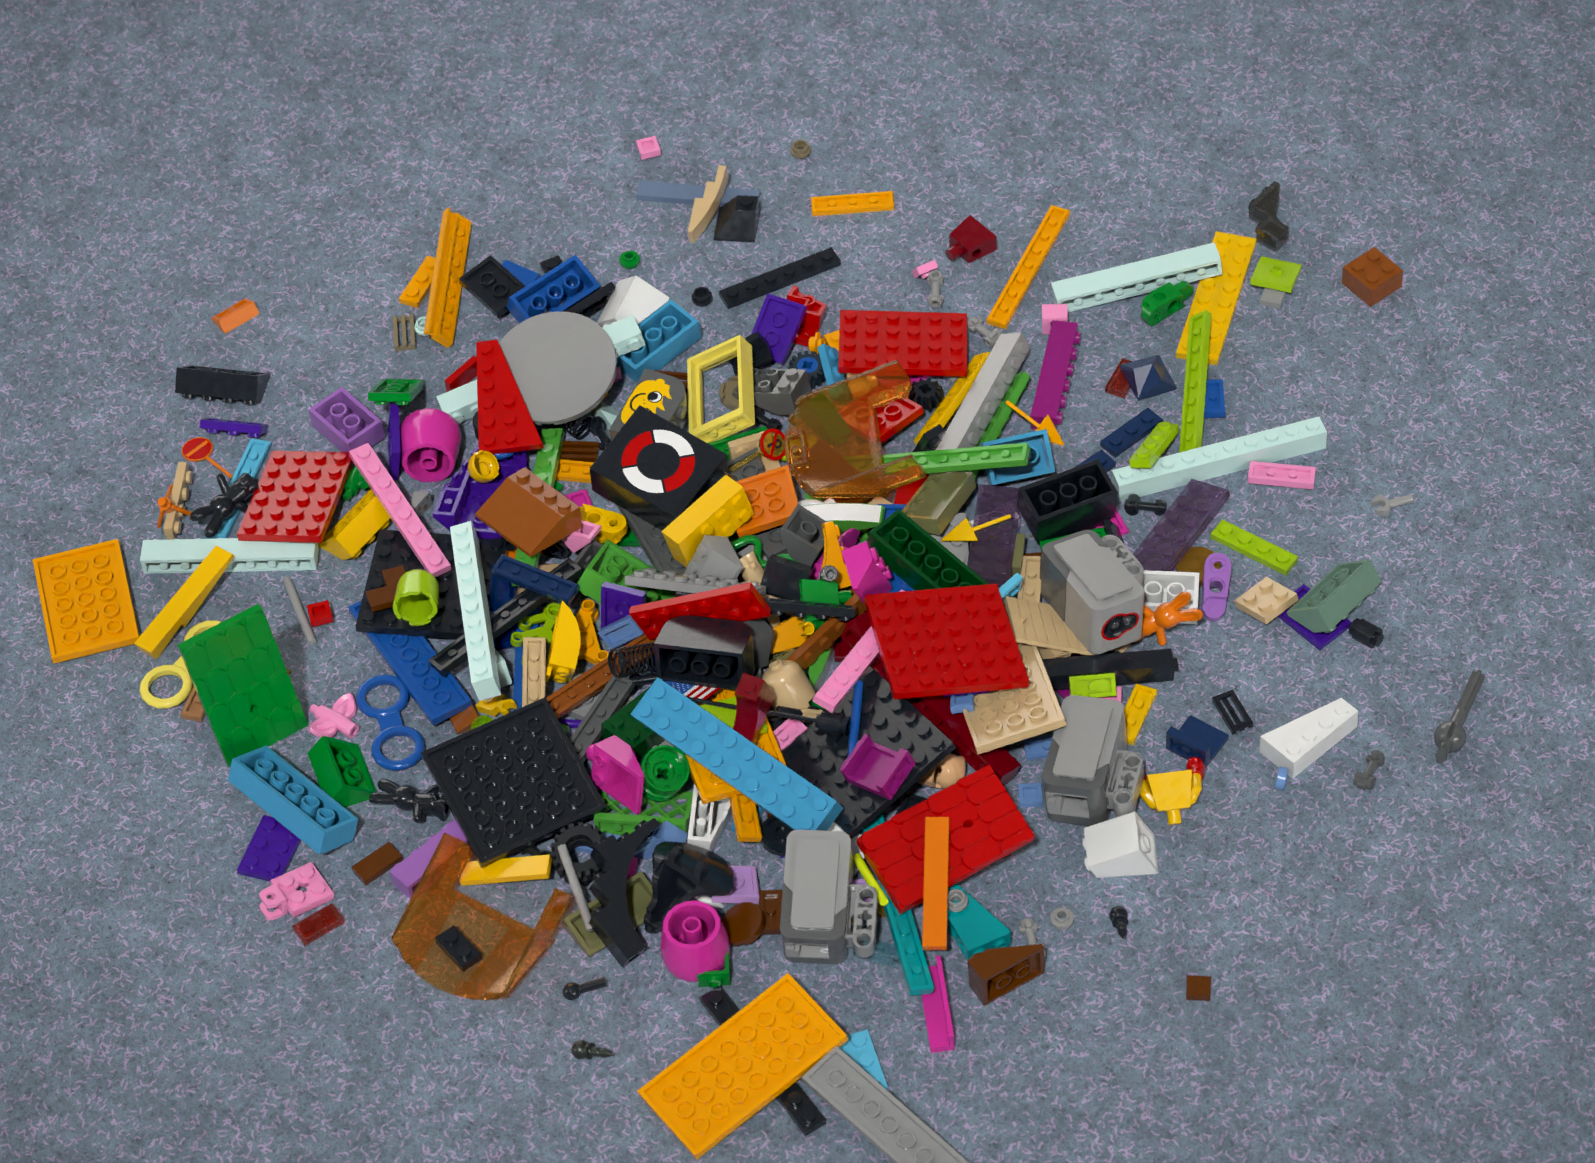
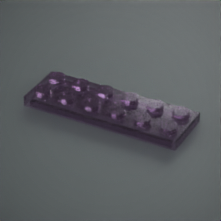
M1191 479L1133 553L1142 564L1143 570L1173 571L1230 497L1229 490Z
M979 484L973 527L1008 514L1012 516L1010 519L975 531L974 533L978 541L970 542L967 566L989 584L1002 586L1011 578L1020 512L1017 508L1019 488Z

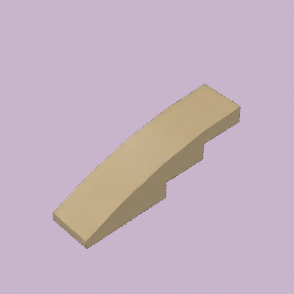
M718 165L715 182L707 181L704 197L695 198L688 228L690 243H694L701 236L719 207L729 178L727 166Z

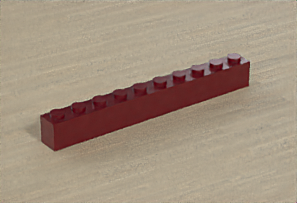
M865 612L846 623L841 638L852 649L871 627L868 614ZM879 654L870 667L888 682L886 674L882 672L884 666ZM944 695L906 698L954 743L956 747L954 750L960 756H964L965 761L975 771L990 764L1003 786L1015 778L1021 764L1003 747L977 754L964 714L951 713L950 697L944 698Z

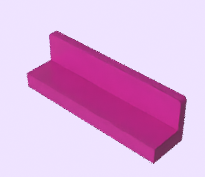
M939 955L936 956V966H928L934 991L932 994L921 995L931 1053L955 1050L942 961Z

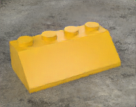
M372 489L324 536L322 543H318V547L342 560L355 559L361 554V548L376 538L374 534L389 525L390 522L388 520L390 516Z

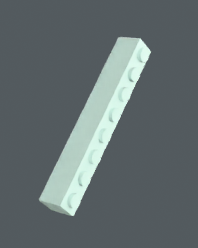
M1214 242L1052 282V293L1055 304H1067V311L1072 312L1149 293L1168 282L1174 286L1181 281L1189 283L1222 275V264Z
M238 538L143 540L140 563L144 574L193 573L215 546L235 556L224 572L317 570L319 547L318 543L238 541Z

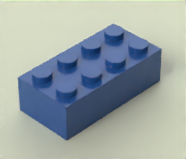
M575 254L510 296L506 308L517 322L521 323L539 314L557 311L564 312L599 290L601 286Z

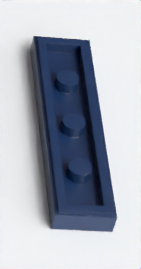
M504 554L500 556L491 570L493 576L560 603L563 601L568 606L580 590L579 584Z

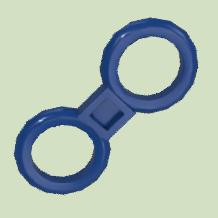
M388 674L376 675L367 679L357 691L356 704L362 713L378 720L381 732L375 737L371 745V754L376 764L384 769L398 771L414 766L421 759V752L425 751V744L418 731L412 727L403 726L399 712L406 707L409 693L397 676ZM378 685H391L400 692L398 700L387 708H373L365 700L367 693ZM394 736H406L415 743V749L410 756L396 761L385 758L381 754V747L384 742Z

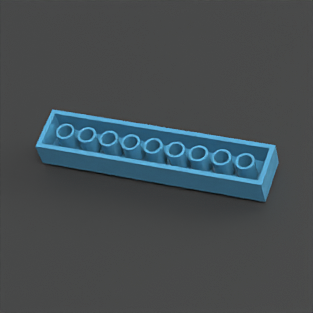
M658 677L630 714L642 725L679 749L682 753L792 830L827 831L843 809L836 800Z

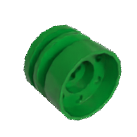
M661 745L649 750L640 763V767L645 775L643 796L655 802H667L676 797L688 780L690 772L689 761L684 753L676 747ZM663 775L664 778L658 779L657 776Z

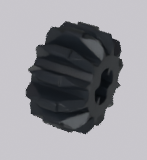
M920 377L919 382L913 381L907 391L908 399L923 407V411L927 410L929 413H931L932 408L936 409L939 407V404L943 401L942 386H939L937 380L931 382L930 377L927 380H923Z

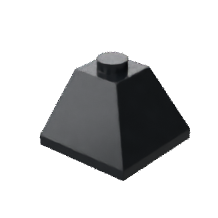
M737 195L719 208L714 241L755 243L760 214L758 196Z

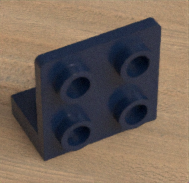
M1189 716L1179 730L1172 726L1166 732V749L1187 760L1193 756L1199 757L1203 760L1206 769L1227 742L1229 735L1193 716Z

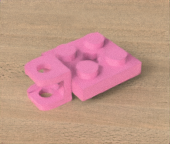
M312 862L270 880L271 886L259 893V898L262 900L260 910L267 920L280 918L287 914V910L292 917H295L334 899L333 891ZM300 887H305V888H306V891H305V892H303L302 890H298V891H297V889L300 888ZM276 908L273 912H269L267 909Z

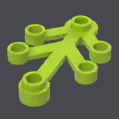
M551 603L544 608L543 613L529 617L526 616L520 620L518 627L524 632H513L510 639L511 645L520 647L523 645V637L546 638L550 646L553 635L552 628L555 625L560 604ZM545 622L542 627L531 629L532 624Z

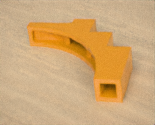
M833 521L821 523L824 538L821 570L828 565L834 566L838 570V577L834 581L838 583V589L852 586L846 564L843 561L842 550H844V547L839 546L838 542L840 537L839 527L837 524L834 525ZM791 615L788 619L772 627L774 635L772 637L770 654L799 647L811 636L800 635L805 632L804 626L798 627L799 623H803L802 617Z

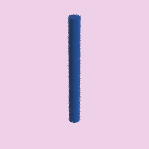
M860 680L854 685L847 758L854 750L859 737L863 682Z

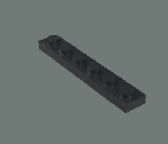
M830 247L719 291V296L727 309H731L764 296L767 293H772L841 266V260L833 248Z

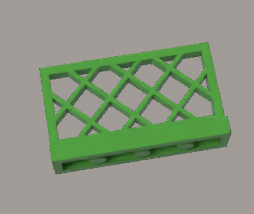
M602 790L601 798L607 807V811L612 809L615 813L603 812L594 815V827H598L601 832L622 835L625 832L631 834L635 831V826L643 820L648 822L655 818L659 824L668 821L688 833L693 792L680 791L673 799L658 804L642 795L641 806L648 803L651 808L644 812L641 810L639 815H629L628 813L632 812L626 807L620 810L617 807L620 802L616 799L611 801L607 798L608 794ZM688 799V802L680 806L675 801ZM671 805L674 809L666 813L662 810L664 807ZM655 812H658L661 815V817L650 815L654 814ZM679 813L684 817V818H672V817L676 816V815L679 814Z

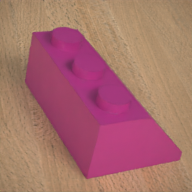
M865 541L842 550L852 588L863 603L864 597L867 594L890 592L892 588L890 579L893 578L889 566L885 565L882 556L879 557L875 547L871 548L868 542Z

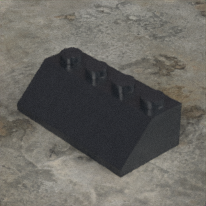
M193 365L178 367L176 369L175 393L182 394L183 398H194L195 395H200L203 400H215V397L222 398L223 402H235V399L243 400V404L255 405V401L263 399L271 373Z

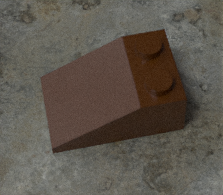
M1042 944L987 949L981 953L974 954L967 960L969 987L984 1006L1045 973L1044 946Z

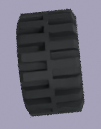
M578 822V826H574L573 823L569 824V829L566 830L563 827L560 830L561 835L556 834L554 837L555 843L551 844V858L558 876L561 879L564 878L568 884L570 883L557 847L565 844L569 854L573 849L580 846L594 849L593 844L601 837L607 838L598 827L594 829L592 824L588 823L587 826H584L583 822ZM592 857L583 863L572 862L579 883L583 882L584 886H589L588 882L593 881L592 878L602 871Z

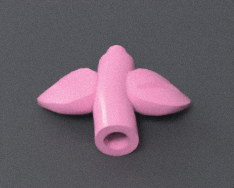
M350 692L340 697L334 703L332 709L324 705L317 706L315 704L310 707L309 711L314 714V718L317 720L310 724L309 731L315 736L332 738L338 730L352 739L358 733L359 725L351 721L356 713V702Z

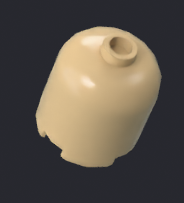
M775 660L769 664V668L762 676V679L765 680L775 696L771 704L775 712L777 706L795 709L807 708L810 706L808 702L816 694L802 667L795 661Z

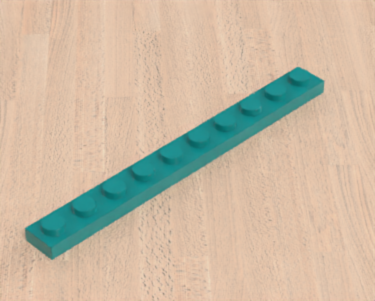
M882 813L861 830L862 834L885 822ZM874 873L876 881L889 900L888 904L883 907L909 995L932 994L934 985L911 909L899 914Z

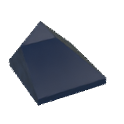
M1159 354L1120 365V369L1137 400L1167 393L1177 388Z

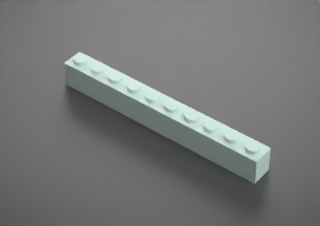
M633 315L602 327L613 343L617 358L645 346L642 333ZM477 380L436 396L442 411L449 413L458 424L473 418L478 411Z
M1315 417L1158 458L1151 468H1130V466L1114 469L1112 470V483L1118 492V501L1122 502L1128 499V496L1131 494H1137L1141 497L1249 469L1250 461L1272 463L1325 449L1327 431L1320 417Z
M469 521L450 527L471 683L479 701L501 695L479 538L472 522Z

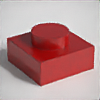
M328 600L307 605L312 627L333 622Z

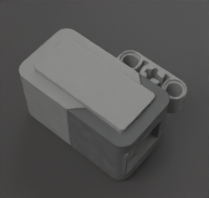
M1083 530L1046 543L1042 547V554L1040 556L1041 595L1090 653L1101 654L1141 638L1144 588L1142 587L1143 566L1117 536L1106 535L1100 538L1092 530Z
M1076 695L1066 697L1062 702L1061 711L1067 726L1054 730L1042 774L1048 818L1054 822L1092 826L1109 820L1111 809H1114L1117 817L1135 812L1144 779L1143 758L1139 753L1127 751L1128 740L1123 704L1117 700Z
M793 830L787 836L780 932L784 957L790 962L840 964L847 958L848 947L854 948L856 955L862 958L871 956L875 951L878 912L877 892L870 885L852 884L854 867L851 840L845 832ZM864 897L872 898L869 902L862 901ZM852 917H854L853 934L851 932ZM864 920H867V929H863L862 923ZM864 940L869 942V944L866 946H860L858 944L859 942Z

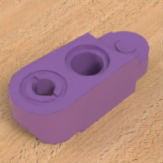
M1222 553L1209 555L1203 568L1201 609L1204 617L1212 622L1218 621L1222 615L1224 616L1232 566L1230 559ZM1214 563H1221L1222 568L1216 569ZM1217 587L1220 589V592L1214 593L1210 588Z

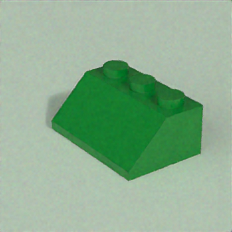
M322 736L307 753L320 788L344 808L369 800L370 794L377 792L358 744Z

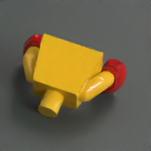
M1195 756L1190 757L1184 771L1149 774L1146 776L1144 769V779L1139 795L1149 808L1155 809L1156 813H1167L1168 825L1182 824L1180 811L1188 810L1190 805L1196 803L1202 790V780L1205 772L1203 760Z

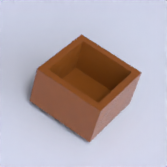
M1376 247L1343 266L1342 284L1370 307L1402 287L1403 270Z

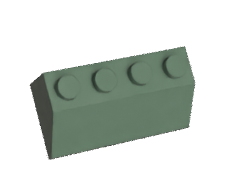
M1370 559L1338 563L1286 613L1313 633H1329L1336 629V625L1341 620L1346 619L1350 615L1349 612L1353 608L1360 606L1366 596L1375 591L1381 580Z

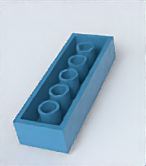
M263 746L232 759L228 781L319 855L353 841L358 818L268 746Z

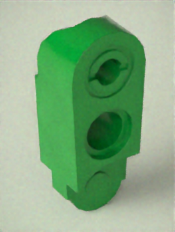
M1181 281L1174 286L1168 282L1151 291L1142 300L1141 318L1148 325L1154 326L1186 307L1183 302L1192 295L1194 291L1193 286L1187 281Z

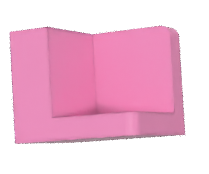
M1042 304V334L1050 333L1053 320L1068 321L1067 304Z

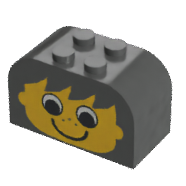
M645 368L611 425L609 432L612 441L639 405L686 431L689 416L684 384L676 377Z

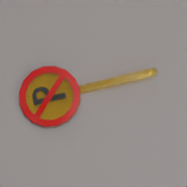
M771 428L765 430L759 439L760 450L731 466L729 470H735L760 454L773 461L783 458L788 449L785 435L778 429Z

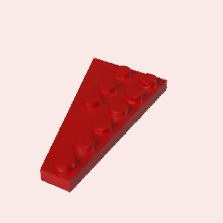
M498 340L476 342L479 451L491 452L494 455L544 448Z

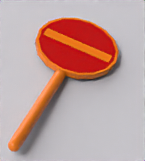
M196 437L188 440L183 445L181 451L182 456L186 460L198 462L206 459L229 478L233 477L231 473L209 457L213 451V444L209 439Z

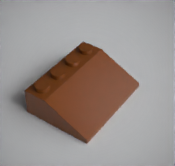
M525 467L508 476L475 513L479 520L529 557L534 556L582 528L580 507Z

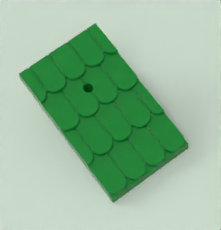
M259 603L177 645L228 767H231L233 758L263 746L269 747L277 743L278 740H282L308 726L277 643Z

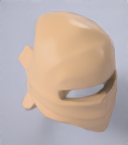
M949 753L917 783L943 789L957 783V780L965 776L966 762L964 756H956Z

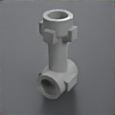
M933 270L927 276L928 285L931 288V295L927 296L930 307L939 308L943 302V295H940L943 276L940 271Z
M972 316L967 321L968 330L972 333L974 331L979 332L985 337L983 339L984 344L992 349L1000 334L1003 333L997 328L991 332L982 325L983 320L981 318Z
M1031 918L1023 919L1020 922L1019 931L1020 934H1025L1028 945L1042 944L1044 946L1043 942L1037 943L1034 932L1038 931L1037 924Z

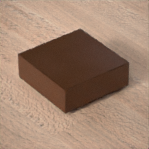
M1187 975L1186 1000L1210 1001L1211 976Z

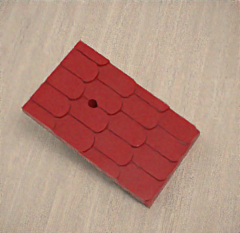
M989 764L957 780V783L931 795L927 800L864 832L862 836L857 838L856 843L899 914H902L923 902L925 817H949L948 888L997 860L1011 855L1015 850L1032 842L1035 835L1028 827L1027 822Z

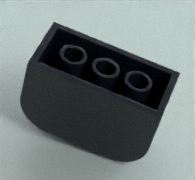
M1097 459L1020 487L1018 489L1017 508L1039 545L1040 541L1074 534L1083 530H1092L1102 526L1105 519L1110 520L1115 514L1118 492L1100 460Z
M692 615L678 616L664 624L654 642L657 677L664 682L670 681L736 690L743 673L753 676L755 671L752 630L749 625L741 621Z

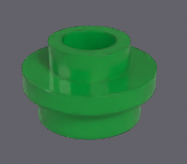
M626 251L620 255L619 262L625 269H634L640 262V256L635 251Z

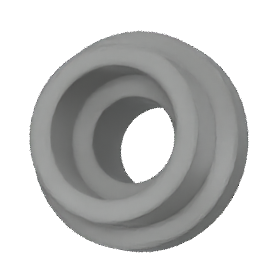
M959 889L949 891L948 910L952 912L963 911L968 905L966 894Z
M1057 908L1051 913L1050 922L1056 929L1066 930L1073 924L1074 915L1067 908Z

